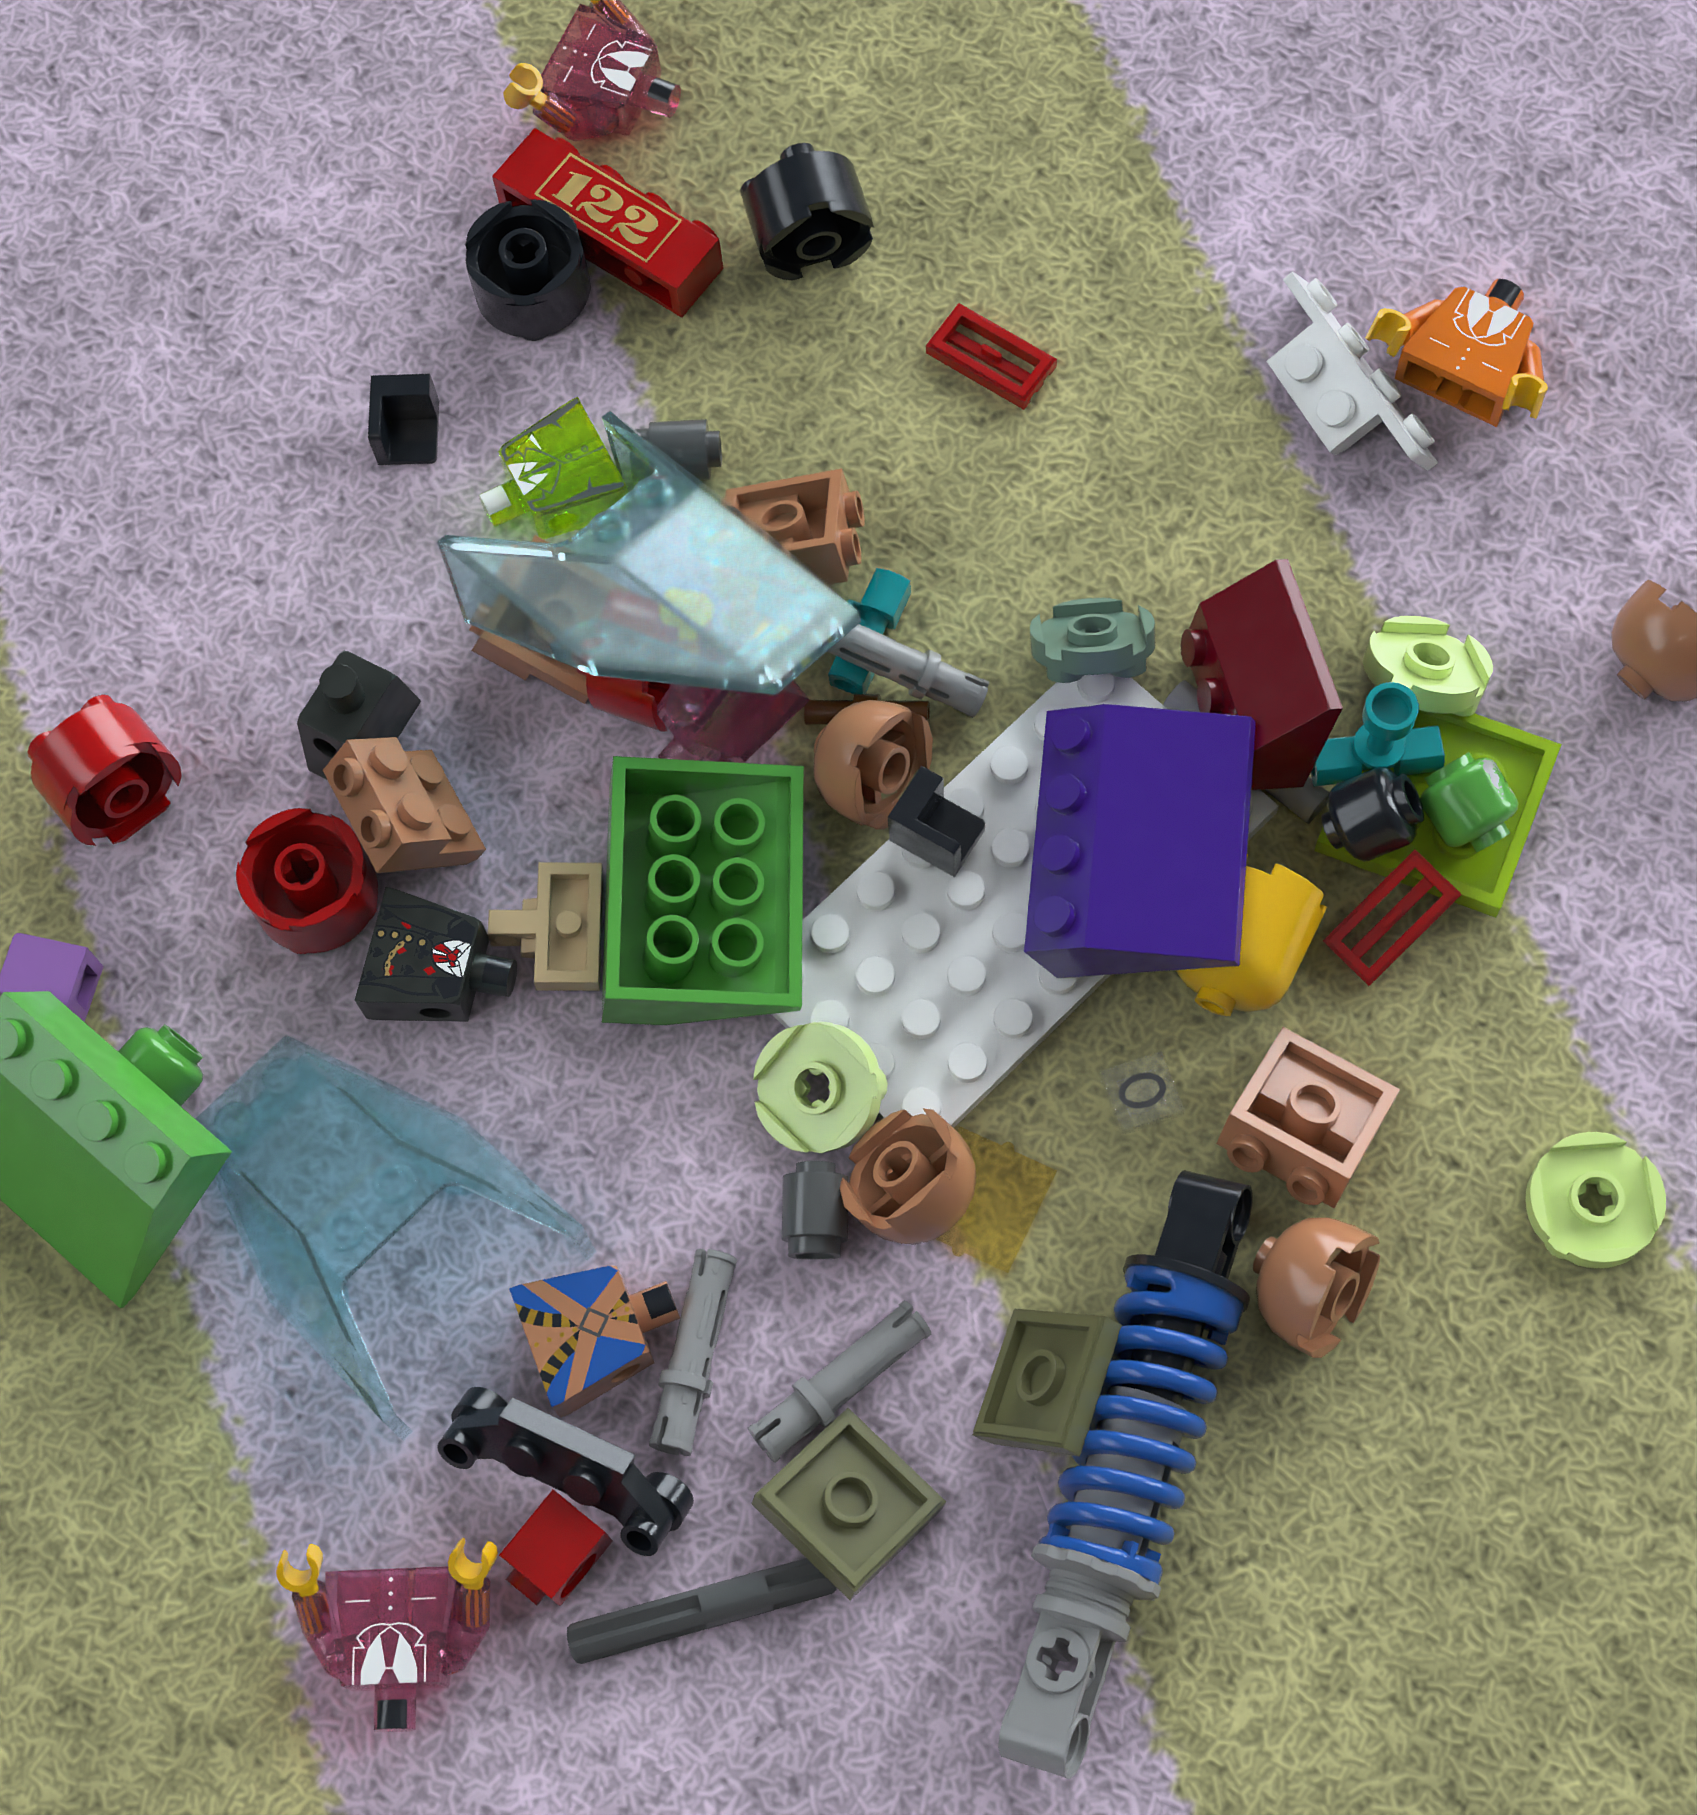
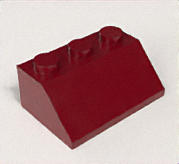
M1276 559L1199 603L1189 629L1183 632L1181 638L1182 660L1187 667H1191L1198 687L1197 703L1199 711L1204 713L1250 716L1256 722L1251 790L1304 787L1343 709L1289 560Z

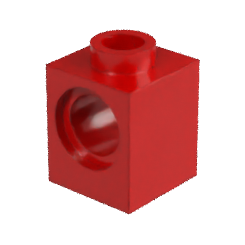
M552 1489L499 1554L500 1557L514 1568L505 1580L536 1606L546 1595L557 1605L561 1606L613 1540L604 1530Z

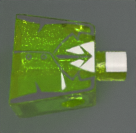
M578 397L568 401L503 444L498 453L508 481L479 494L481 504L494 528L526 513L537 536L543 540L619 518L633 512L627 486Z

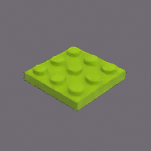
M1419 710L1413 728L1439 726L1445 754L1444 766L1470 752L1474 760L1487 757L1496 763L1519 803L1516 813L1504 822L1510 834L1477 853L1470 842L1460 847H1450L1442 841L1424 811V821L1417 824V835L1412 843L1373 860L1364 862L1355 859L1344 847L1335 849L1329 842L1323 827L1314 851L1387 877L1415 849L1462 894L1454 903L1497 918L1562 744L1476 713L1470 716H1458L1452 713L1442 714ZM1393 767L1388 768L1389 770H1391L1392 772H1394ZM1432 773L1407 775L1420 798L1423 791L1429 787L1424 778ZM1414 868L1400 883L1414 887L1424 876ZM1434 886L1427 892L1438 897L1442 896Z

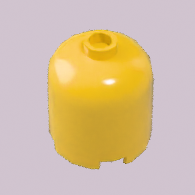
M1275 864L1271 874L1246 866L1240 965L1175 970L1187 987L1197 993L1195 1002L1202 1008L1221 1016H1231L1233 1010L1245 1012L1265 1010L1279 1003L1288 991L1327 909L1325 905H1320L1324 896L1323 892L1306 878L1280 864Z

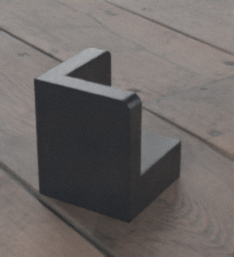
M430 374L371 376L368 440L378 465L432 464L437 461L440 401Z
M921 766L888 815L889 841L955 877L984 833L985 821L944 798V778Z

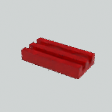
M960 303L957 304L926 344V354L1023 410L1031 402L1033 394L1038 392L1043 386L1046 377L1051 375L1057 367V359ZM960 324L1033 365L1035 367L1031 373L1003 358L1000 352L986 344L980 345L956 331L957 327ZM948 341V342L952 343L953 345L957 346L958 348L964 350L965 352H967V353L971 354L972 356L978 358L979 360L985 362L986 364L990 365L991 367H993V368L997 369L998 371L1004 373L1005 375L1011 377L1012 379H1014V380H1016L1017 382L1021 383L1022 386H1019L1018 384L1014 383L1013 381L1007 379L1006 377H1004V376L1000 375L999 373L993 371L992 369L988 368L987 366H985V365L981 364L980 362L974 360L973 358L967 356L966 354L962 353L961 351H959V350L955 349L954 347L948 345L946 342Z
M1414 849L1323 942L1370 986L1462 894ZM1414 868L1417 869L1424 877L1350 950L1342 940ZM1434 886L1442 896L1370 968L1367 967L1360 959Z

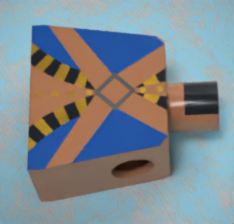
M617 1266L595 1268L509 1288L550 1405L559 1418L573 1413L654 1364L644 1333L680 1319L666 1281L629 1295Z

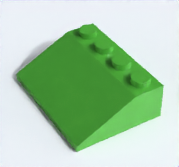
M613 756L609 784L601 1023L674 1025L801 1010L804 766Z
M3 992L0 996V1200L119 1308H123L140 1289L232 1151L51 992Z

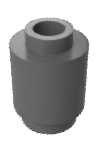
M707 419L650 422L649 428L635 429L634 449L638 477H652L653 482L710 480L711 467H722L720 431H709Z
M802 1161L796 1163V1172L783 1175L782 1240L788 1242V1257L837 1259L841 1257V1243L848 1241V1210L843 1204L840 1185L842 1178L848 1182V1176L835 1173V1163L827 1161Z

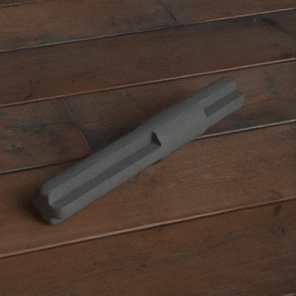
M807 1558L571 1623L567 1627L568 1646L575 1662L584 1664L830 1595L837 1588Z

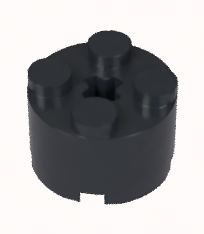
M810 143L791 145L781 153L779 161L765 168L756 177L744 182L740 188L743 205L766 271L774 277L783 280H797L803 278L802 267L827 260L831 261L834 269L847 266L861 257L871 245L873 237L870 229L871 227L874 228L866 199L854 165L847 157L839 153L815 151Z
M531 199L532 205L513 206L512 201L497 204L485 211L471 226L465 243L467 249L465 258L466 268L478 308L483 317L493 327L503 333L522 337L529 341H537L562 330L580 315L590 294V276L577 226L568 213L557 205L544 200Z

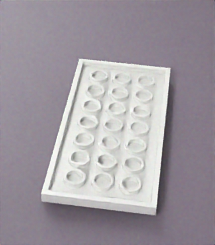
M1109 673L1084 675L1080 680L1071 683L1056 682L944 787V798L985 821L984 833L955 877L888 840L803 919L802 1008L800 1011L772 1015L785 1028L812 1022H829L844 1026L858 1034L869 1045L877 1059L879 1068L886 1075L888 1083L887 1093L881 1100L880 1110L877 1115L881 1120L893 1112L904 1109L912 1116L926 1114L923 1110L925 1108L934 1110L954 1128L1110 976L1056 978L1024 952L1046 713L1050 710L1101 704L1167 709L1132 678L1116 677ZM1251 790L1248 841L1278 810V805L1261 790Z

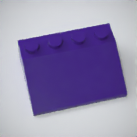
M1111 704L1047 711L1024 952L1056 978L1240 965L1256 722L1252 717Z

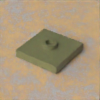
M1015 1308L972 1435L995 1445L1080 1457L1122 1325L1106 1316Z
M847 1408L754 1495L751 1504L851 1601L943 1509L946 1501L858 1416Z

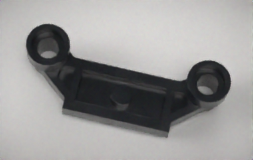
M472 1387L466 1391L452 1411L451 1418L453 1423L437 1445L441 1457L456 1468L468 1469L473 1466L477 1459H494L505 1464L511 1471L520 1476L532 1477L566 1493L571 1499L581 1505L593 1506L614 1516L623 1526L620 1532L622 1542L631 1551L642 1556H652L658 1551L668 1532L675 1531L681 1526L694 1502L690 1489L675 1476L664 1472H653L645 1477L634 1464L635 1454L513 1397L507 1404L500 1395L483 1387Z

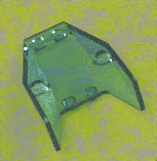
M611 411L602 416V420L620 481L624 483L622 488L625 496L606 511L594 516L590 523L574 536L559 543L445 535L437 541L466 623L595 676L777 695L861 622L857 609L765 530Z
M285 1035L195 1118L232 1151L214 1179L269 1302L382 1422L403 1441L413 1431L395 1413L349 1309L350 1297L346 1282L441 1190L456 1196L476 1193L557 1231L586 1260L596 1253L584 1227L464 1119L288 1035Z

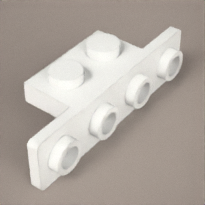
M1292 271L1283 281L1313 323L1266 362L1328 451L1337 455L1347 450L1383 421L1413 462L1427 471L1433 468L1438 462L1427 447L1435 442L1434 438L1416 415L1412 413L1407 418L1404 416L1395 403L1402 396L1400 390L1384 370L1378 368L1376 371H1372L1362 357L1369 351V348L1359 333L1348 322L1341 327L1332 315L1331 311L1338 306L1333 296L1317 278L1308 283Z

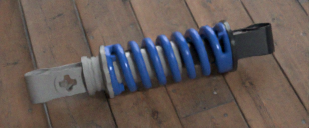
M1182 1171L1178 1175L1170 1195L1168 1215L1155 1256L1135 1254L1126 1258L1123 1272L1125 1273L1124 1277L1127 1287L1132 1292L1122 1295L1114 1306L1115 1318L1122 1327L1118 1334L1115 1349L1091 1420L1090 1431L1086 1435L1080 1457L1072 1456L1079 1466L1067 1468L1060 1474L1058 1480L1060 1492L1069 1502L1058 1503L1048 1511V1533L1034 1546L1031 1555L1034 1560L1050 1570L1049 1581L1046 1582L1044 1588L1046 1591L1043 1594L1036 1595L1032 1610L1040 1615L1027 1651L1025 1664L1014 1698L1010 1702L1002 1721L998 1748L1000 1755L1004 1758L1067 1779H1071L1077 1773L1086 1752L1090 1724L1105 1682L1106 1672L1115 1643L1127 1642L1131 1627L1125 1620L1130 1613L1129 1607L1132 1606L1133 1600L1154 1601L1159 1598L1161 1591L1159 1583L1163 1573V1568L1159 1563L1161 1554L1149 1549V1542L1168 1545L1173 1541L1174 1529L1169 1524L1157 1520V1516L1161 1506L1169 1509H1180L1185 1502L1184 1492L1180 1488L1168 1483L1171 1471L1189 1474L1194 1471L1196 1466L1195 1457L1190 1452L1179 1448L1182 1436L1199 1439L1205 1435L1207 1430L1206 1422L1201 1417L1181 1407L1183 1399L1200 1404L1213 1403L1218 1394L1217 1388L1212 1382L1192 1374L1193 1365L1217 1370L1224 1368L1228 1361V1355L1222 1347L1202 1339L1204 1330L1209 1331L1207 1339L1220 1345H1226L1228 1335L1238 1329L1242 1313L1247 1310L1250 1301L1249 1294L1243 1288L1228 1280L1238 1245L1243 1239L1250 1221L1253 1204V1192L1250 1185L1191 1171ZM1073 1657L1078 1661L1074 1672L1062 1671L1060 1675L1055 1672L1059 1661L1070 1662Z

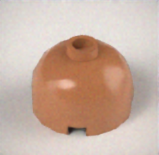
M1648 579L1626 601L1615 618L1611 631L1612 649L1624 666L1617 673V676L1630 690L1644 700L1652 692L1669 701L1687 702L1696 699L1697 613L1683 601L1669 608L1659 600L1667 589Z
M861 701L842 709L821 730L814 744V779L818 791L825 802L837 813L856 824L867 825L874 829L888 828V815L898 802L899 796L917 769H920L921 766L927 769L930 768L933 737L928 721L907 707L885 701ZM897 791V793L882 800L881 793L889 795Z
M923 1108L926 1114L912 1116L905 1109L893 1112L874 1124L854 1145L848 1157L856 1165L851 1173L850 1182H847L844 1178L841 1181L840 1192L844 1207L872 1233L884 1240L911 1245L933 1241L949 1231L966 1213L974 1196L977 1176L970 1148L962 1136L932 1109Z
M1307 1218L1287 1228L1278 1238L1273 1236L1267 1238L1256 1254L1253 1271L1259 1274L1256 1284L1258 1308L1272 1332L1290 1346L1313 1358H1322L1332 1351L1341 1339L1330 1333L1344 1314L1350 1322H1355L1373 1287L1379 1268L1380 1255L1369 1250V1247L1380 1244L1378 1237L1337 1219Z

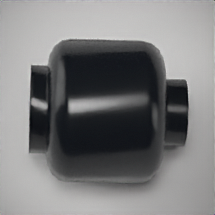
M1384 767L1373 768L1336 784L1329 793V812L1322 814L1323 828L1331 845L1335 849L1344 847L1355 859L1364 862L1408 846L1417 835V824L1424 821L1423 806L1411 780L1405 774L1396 776L1394 772Z

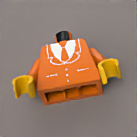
M1496 279L1492 282L1485 296L1465 286L1457 287L1445 300L1434 299L1405 314L1386 308L1379 310L1365 339L1368 341L1378 339L1387 343L1389 346L1386 353L1392 357H1395L1400 347L1404 346L1394 379L1495 427L1501 421L1504 410L1509 411L1511 406H1518L1529 410L1531 413L1530 417L1534 419L1539 415L1548 387L1544 381L1541 350L1534 342L1529 340L1534 322L1529 316L1517 311L1524 299V293L1517 284L1506 279Z

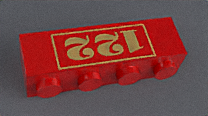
M534 128L492 175L499 204L512 201L513 206L532 205L531 199H536L557 205L568 213L575 222L586 260L683 318L724 269L720 240L709 226L698 220H693L692 222L672 211L670 206L660 196L652 192L644 194L629 185L612 167L608 165H601L599 167L584 158L570 142L563 138L556 137L553 139Z

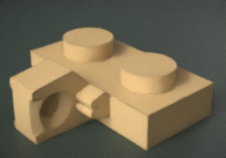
M538 862L537 898L523 899L522 910H489L488 937L490 945L521 946V957L535 958L534 985L537 991H600L603 899L602 863Z

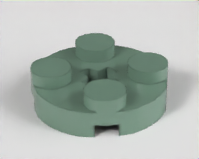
M1084 598L1063 602L1053 606V618L1041 624L1039 614L1031 621V654L1038 663L1046 667L1047 678L1053 682L1071 683L1080 680L1084 675L1109 673L1121 678L1136 677L1146 671V658L1155 650V620L1147 609L1139 605L1138 616L1123 612L1122 600L1112 598Z

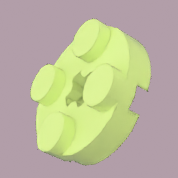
M1399 616L1385 621L1381 632L1376 634L1374 631L1363 656L1365 672L1375 686L1386 682L1403 684L1411 689L1417 697L1419 710L1442 714L1452 713L1458 716H1470L1476 712L1492 675L1493 664L1486 649L1473 637L1467 635L1463 644L1456 638L1446 635L1449 624L1421 616Z
M812 1022L786 1028L779 1032L766 1044L755 1064L753 1080H758L757 1092L759 1101H754L757 1115L766 1131L776 1141L791 1150L826 1153L846 1148L861 1139L876 1120L881 1100L887 1093L888 1085L886 1075L879 1068L877 1059L869 1045L852 1030L829 1022ZM810 1072L815 1076H822L823 1074L827 1076L830 1082L828 1086L830 1095L827 1101L817 1099L811 1103L807 1098L811 1086L805 1079Z
M1584 1132L1562 1139L1538 1161L1527 1183L1526 1210L1534 1232L1544 1242L1546 1249L1552 1255L1559 1259H1566L1578 1266L1609 1268L1628 1262L1649 1245L1665 1217L1666 1193L1656 1166L1646 1156L1642 1159L1635 1150L1625 1146L1627 1141L1612 1134ZM1587 1184H1595L1600 1195L1611 1196L1613 1205L1605 1207L1602 1211V1216L1592 1215L1588 1208H1583L1579 1203L1578 1198L1586 1193Z

